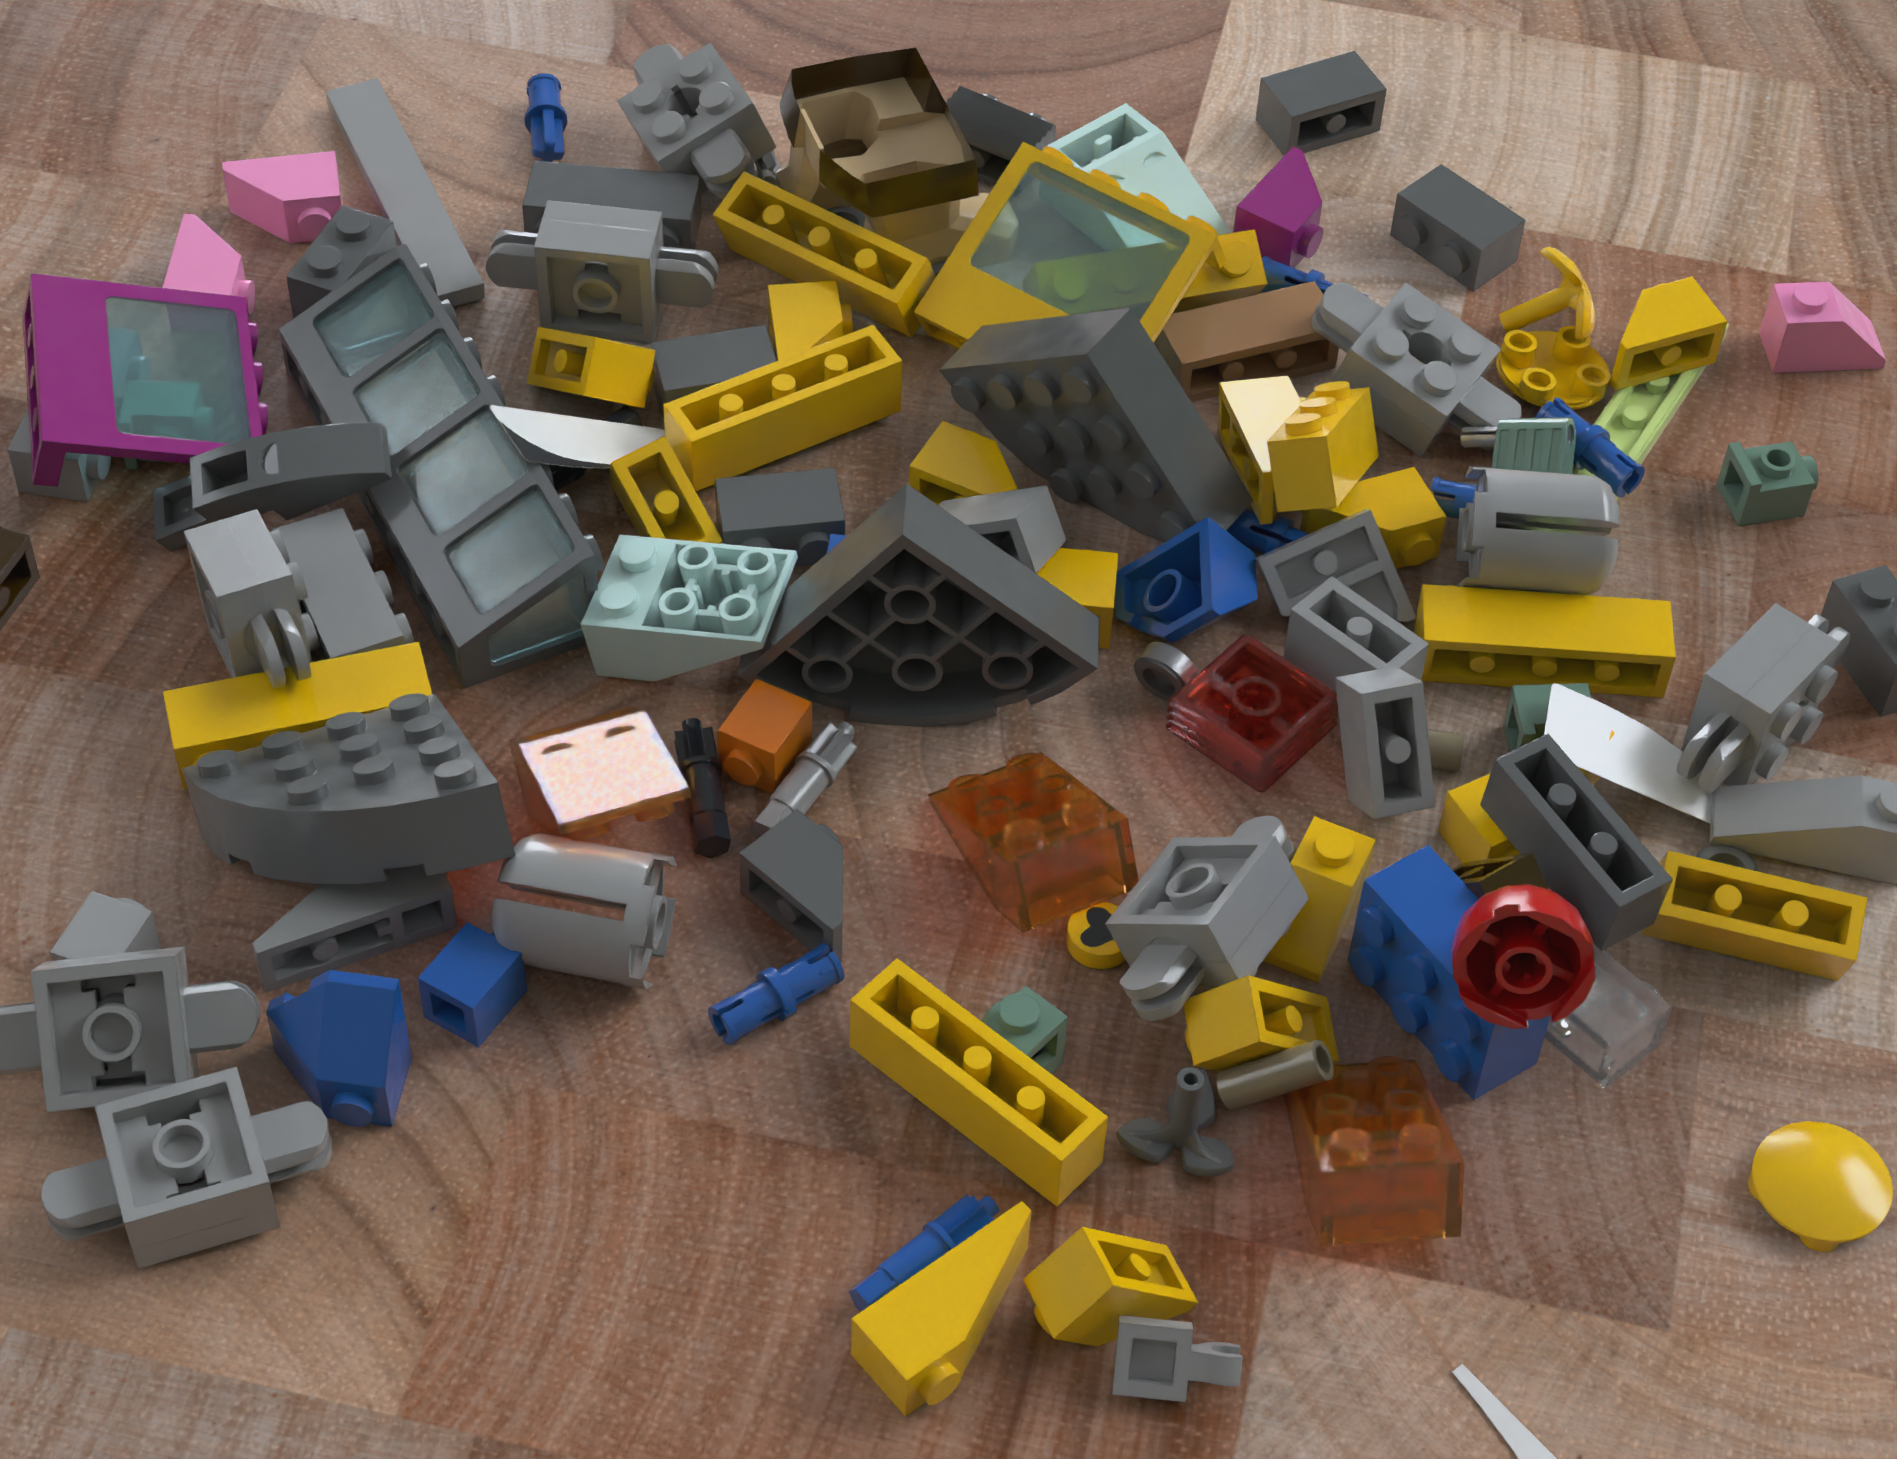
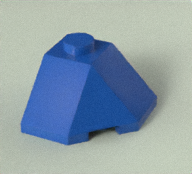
M1206 517L1117 571L1116 619L1127 626L1170 643L1209 628L1258 600L1255 553L1209 517Z
M328 970L313 978L309 990L297 997H293L286 992L269 1001L266 1015L274 1051L311 1101L321 1108L326 1118L336 1119L345 1125L362 1127L368 1124L392 1127L412 1061L399 979Z

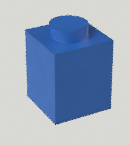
M469 922L459 930L418 977L424 1018L478 1048L527 992L522 952L507 949L497 942L494 932L489 934Z

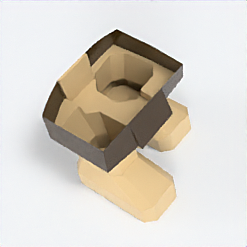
M916 48L854 56L791 70L779 104L781 116L791 142L790 159L785 161L775 173L776 186L825 210L834 207L856 209L866 217L865 229L928 258L930 264L947 260L990 193H979L976 158ZM1010 202L971 261L972 266L978 269H985L1008 264L1018 252L1020 224Z

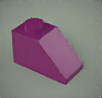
M1293 146L1236 206L1233 233L1255 229L1261 258L1268 256L1271 260L1295 268L1304 257L1309 259L1316 253L1324 233L1323 228L1319 226L1323 202L1302 150Z

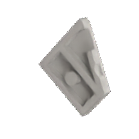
M1364 509L1255 558L1277 612L1281 616H1290L1291 608L1332 576L1394 620L1409 622L1416 618L1370 509Z

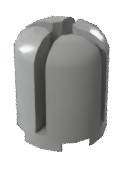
M1469 466L1465 478L1477 479L1473 503L1467 502L1466 507L1459 510L1456 562L1468 563L1469 577H1465L1458 584L1459 587L1592 595L1602 588L1615 566L1619 545L1618 540L1605 537L1611 533L1612 528L1620 526V507L1609 484L1596 476Z
M543 833L530 835L520 840L514 847L515 856L508 857L503 861L497 880L498 883L535 895L625 911L624 919L619 921L494 898L491 922L497 942L509 950L522 952V959L526 966L621 983L624 986L645 990L652 987L653 983L642 980L648 967L651 955L665 957L673 924L676 898L663 896L665 881L664 865L677 868L674 857Z

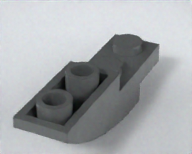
M380 422L310 426L248 438L191 457V475L153 490L155 541L167 550L172 551L187 545L184 531L256 509L260 515L274 510L285 520H290L392 479L387 428Z

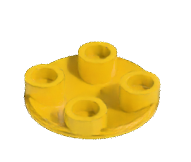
M1564 326L1558 332L1512 330L1505 335L1501 350L1496 359L1497 372L1505 386L1525 401L1541 407L1548 401L1553 403L1554 398H1561L1573 410L1591 406L1601 400L1607 393L1611 374L1603 357L1590 346V335L1585 339L1576 340V326Z
M1815 1121L1791 1123L1770 1133L1756 1150L1747 1183L1749 1192L1755 1199L1760 1201L1761 1205L1774 1220L1789 1231L1799 1235L1801 1241L1807 1247L1819 1252L1832 1251L1840 1243L1854 1241L1873 1232L1886 1218L1893 1198L1892 1180L1889 1171L1879 1154L1866 1141L1842 1127Z

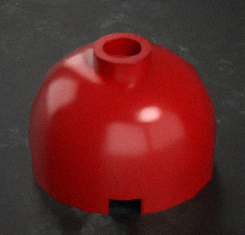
M1531 884L1506 885L1486 893L1462 915L1453 937L1451 946L1453 978L1459 987V995L1467 1008L1490 1023L1512 1029L1529 1028L1528 1020L1542 1019L1550 1015L1552 1023L1564 1019L1586 1000L1596 979L1593 939L1588 927L1576 907L1557 893Z

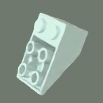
M1127 103L1047 145L1065 154L1072 161L1073 166L1089 174L1092 169L1108 174L1119 183L1122 190L1138 197L1141 192L1156 197L1168 207L1170 213L1184 220L1188 216H1195L1210 224L1217 231L1218 235L1231 233L1164 132ZM1042 182L1040 184V199L1106 253L1167 244Z
M619 535L598 583V590L594 592L581 622L596 676L656 682L763 649L798 558L797 552L795 550Z

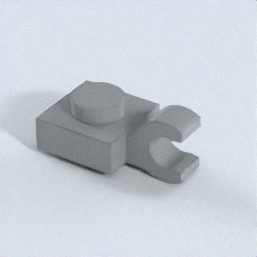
M1119 1315L1112 1395L1186 1402L1188 1380L1223 1386H1240L1243 1356L1240 1355L1241 1347L1237 1344L1225 1342L1192 1344V1322Z

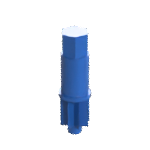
M965 1195L935 1220L925 1224L921 1233L878 1265L876 1270L848 1291L856 1308L860 1312L995 1220L992 1217L999 1212L996 1202L988 1195L977 1201L974 1195L971 1197Z

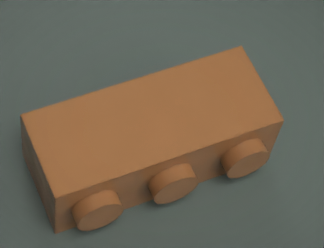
M1315 281L1174 313L1170 316L1154 342L1191 402L1219 396V382L1288 376L1289 379L1334 369L1336 368L1339 347L1312 328L1311 317L1323 296Z

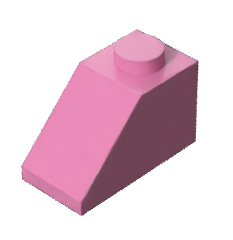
M335 151L222 162L230 212L288 243L314 241L343 205Z
M183 214L162 288L246 297L248 315H252L255 306V285L253 280L245 279L241 255L195 214ZM164 307L170 334L224 336L229 314Z
M1832 283L1773 284L1759 331L1772 373L1884 368L1886 359L1871 320Z

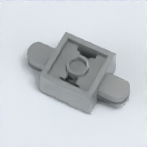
M709 43L685 57L670 44L654 46L640 55L633 66L635 78L639 85L633 91L618 99L617 102L660 172L700 175L701 194L710 189L713 194L721 199L726 197L743 171L758 177L755 161L777 147L755 105L712 44Z
M547 200L538 233L500 230L495 235L485 268L488 277L497 286L538 290L540 322L543 328L603 339L649 344L655 342L664 304L705 307L712 299L719 270L716 259L708 251L665 247L663 245L662 212Z
M1346 282L1333 284L1324 292L1320 303H1318L1311 317L1312 328L1347 353L1331 382H1349L1351 389L1369 387L1375 425L1420 457L1424 455L1448 424L1461 433L1464 427H1495L1500 419L1521 418V405L1519 402L1483 378L1501 348L1407 282L1385 308ZM1481 447L1488 451L1494 449V447Z
M256 509L184 531L209 633L231 678L265 672L273 689L286 685L284 671L286 667L291 668L297 681L310 678V663L312 662L310 651L320 648L319 640L309 613L302 614L299 600L308 598L306 584L296 561L290 563L287 547L280 530L269 531Z
M1775 603L1705 673L1681 748L1683 753L1677 764L1676 771L1678 774L1691 780L1701 772L1698 785L1709 794H1712L1722 783L1727 786L1754 784L1760 777L1770 780L1783 765L1789 753V747L1795 741L1805 744L1821 723L1823 712L1817 708L1819 703L1829 693L1838 677V671L1834 670V668L1846 651L1850 641V633L1840 627H1836L1829 634H1826L1829 626V621L1826 618L1816 614L1809 622H1806Z
M1266 815L1245 821L1239 826L1232 837L1173 838L1105 924L1130 966L1119 983L1125 994L1132 999L1131 1004L1141 1019L1157 1021L1177 1014L1198 986L1219 987L1248 975L1254 977L1259 965L1277 941L1289 930L1291 922L1309 900V897L1290 864L1297 850L1293 842L1287 838V831L1281 820L1277 817Z
M185 946L43 962L31 971L34 1002L0 1006V1075L42 1070L47 1112L95 1107L199 1077L197 1053L235 1049L244 1045L251 1039L260 1023L261 1007L256 994L251 988L238 981L189 985Z
M237 1066L95 1106L107 1157L50 1173L46 1177L41 1189V1201L53 1232L66 1242L125 1226L137 1268H143L280 1228L270 1184L320 1170L328 1165L332 1156V1140L328 1121L321 1108L311 1101H304L251 1116ZM204 1175L206 1176L201 1182L196 1183V1184L191 1185V1186H178V1185H177V1183H179V1184L192 1183V1182H194V1181H196V1180L202 1178Z

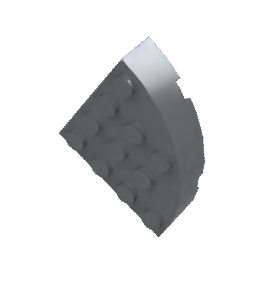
M1132 308L984 325L939 369L951 385V394L956 403L964 410L973 413L993 436L1028 468L1048 480L1050 487L1058 497L1070 503L1081 499L1143 535L1168 541L1206 517L1211 518L1227 531L1253 501L1250 493Z
M906 484L785 590L763 649L740 656L738 677L751 684L755 679L761 680L811 701L812 705L813 702L824 706L848 710L847 719L864 723L917 727L970 723L997 716V707L1017 703L1028 699L1031 705L1063 692L1097 670L1099 617L913 487Z
M421 693L407 694L391 701L389 708L365 715L360 712L339 714L330 718L324 727L301 734L297 731L278 732L266 737L260 746L240 752L233 750L210 752L200 757L196 765L182 768L202 840L218 858L231 865L240 860L249 861L253 874L270 879L308 884H365L386 882L390 876L388 869L423 864L426 876L463 870L515 856L498 782L435 694L429 696Z

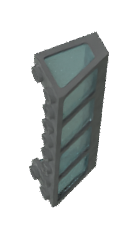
M406 244L396 246L279 329L286 372L317 426L380 422L387 428L392 479L354 494L461 686L465 689L587 645L581 622L594 592L598 590L597 571L602 570L604 564L595 538L591 534L583 536L578 528L577 514L570 497L566 493L558 495L553 487V476L549 464L527 461L491 411V405L506 406L502 388L495 375L486 376L483 372L481 357L474 340L471 337L463 339L461 336L458 319L450 301H440L438 298L436 284L430 268L426 263L418 265Z

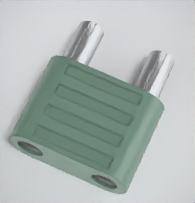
M1571 417L1500 419L1495 427H1464L1461 431V444L1464 448L1494 447L1492 468L1572 474L1576 427ZM1458 482V483H1464V484L1476 486V483H1477V482Z

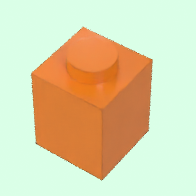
M755 679L718 730L719 761L722 766V772L742 785H753L773 794L794 767L797 756L804 752L812 741V702Z

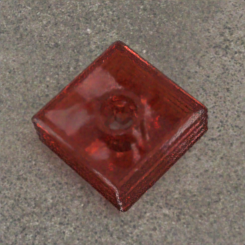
M1244 634L1169 699L1168 703L1170 706L1167 709L1169 714L1166 717L1168 723H1166L1165 728L1257 792L1262 793L1269 789L1337 726L1338 722L1336 719L1339 717L1337 712V693L1252 636Z

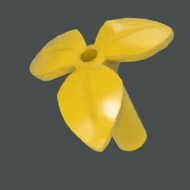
M1545 247L1539 252L1561 272L1562 282L1560 286L1499 313L1501 323L1506 333L1512 330L1522 329L1570 307L1576 310L1575 338L1576 340L1585 339L1591 335L1596 322L1595 308L1589 288L1581 272L1567 255L1556 248Z

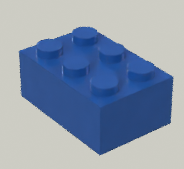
M1427 845L1364 879L1348 960L1359 981L1365 986H1372L1391 1007L1394 1018L1400 1027L1407 1033L1415 1034L1433 1054L1442 1074L1450 1081L1458 1082L1467 1094L1475 1100L1537 1064L1551 1015L1542 1019L1528 1020L1529 1028L1512 1029L1487 1022L1465 1006L1459 995V987L1453 978L1451 946L1462 915L1479 898L1436 852Z

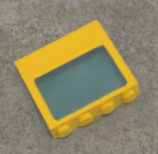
M1022 142L914 310V313L927 335L959 350L984 325L1132 308L1154 343L1204 262L1221 269L1226 258L1219 243L1217 231L1204 220L1195 216H1188L1184 220L1170 213L1168 207L1163 202L1150 194L1141 192L1137 197L1122 190L1115 179L1100 170L1092 169L1089 174L1073 166L1072 161L1055 148L1045 146L1043 150H1039Z

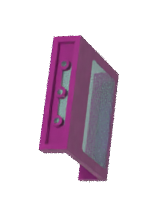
M31 273L22 322L33 485L58 487L66 452L190 464V458L224 445L266 434L268 406L267 403L258 401L262 388L263 366L261 362L253 360L257 347L258 327L256 322L248 320L246 297Z

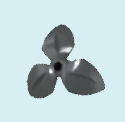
M1187 1067L1178 1072L1175 1090L1166 1104L1170 1124L1164 1125L1148 1117L1138 1118L1122 1125L1116 1133L1119 1142L1131 1154L1150 1162L1160 1163L1170 1156L1174 1148L1181 1149L1183 1170L1196 1176H1220L1231 1172L1235 1167L1234 1155L1222 1140L1199 1136L1197 1133L1211 1125L1215 1121L1216 1115L1214 1089L1204 1068Z

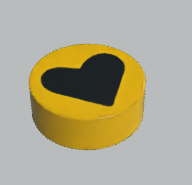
M1091 902L1082 905L1073 912L1068 922L1066 943L1070 954L1076 961L1090 968L1108 969L1118 966L1126 960L1105 924L1119 906L1108 902Z

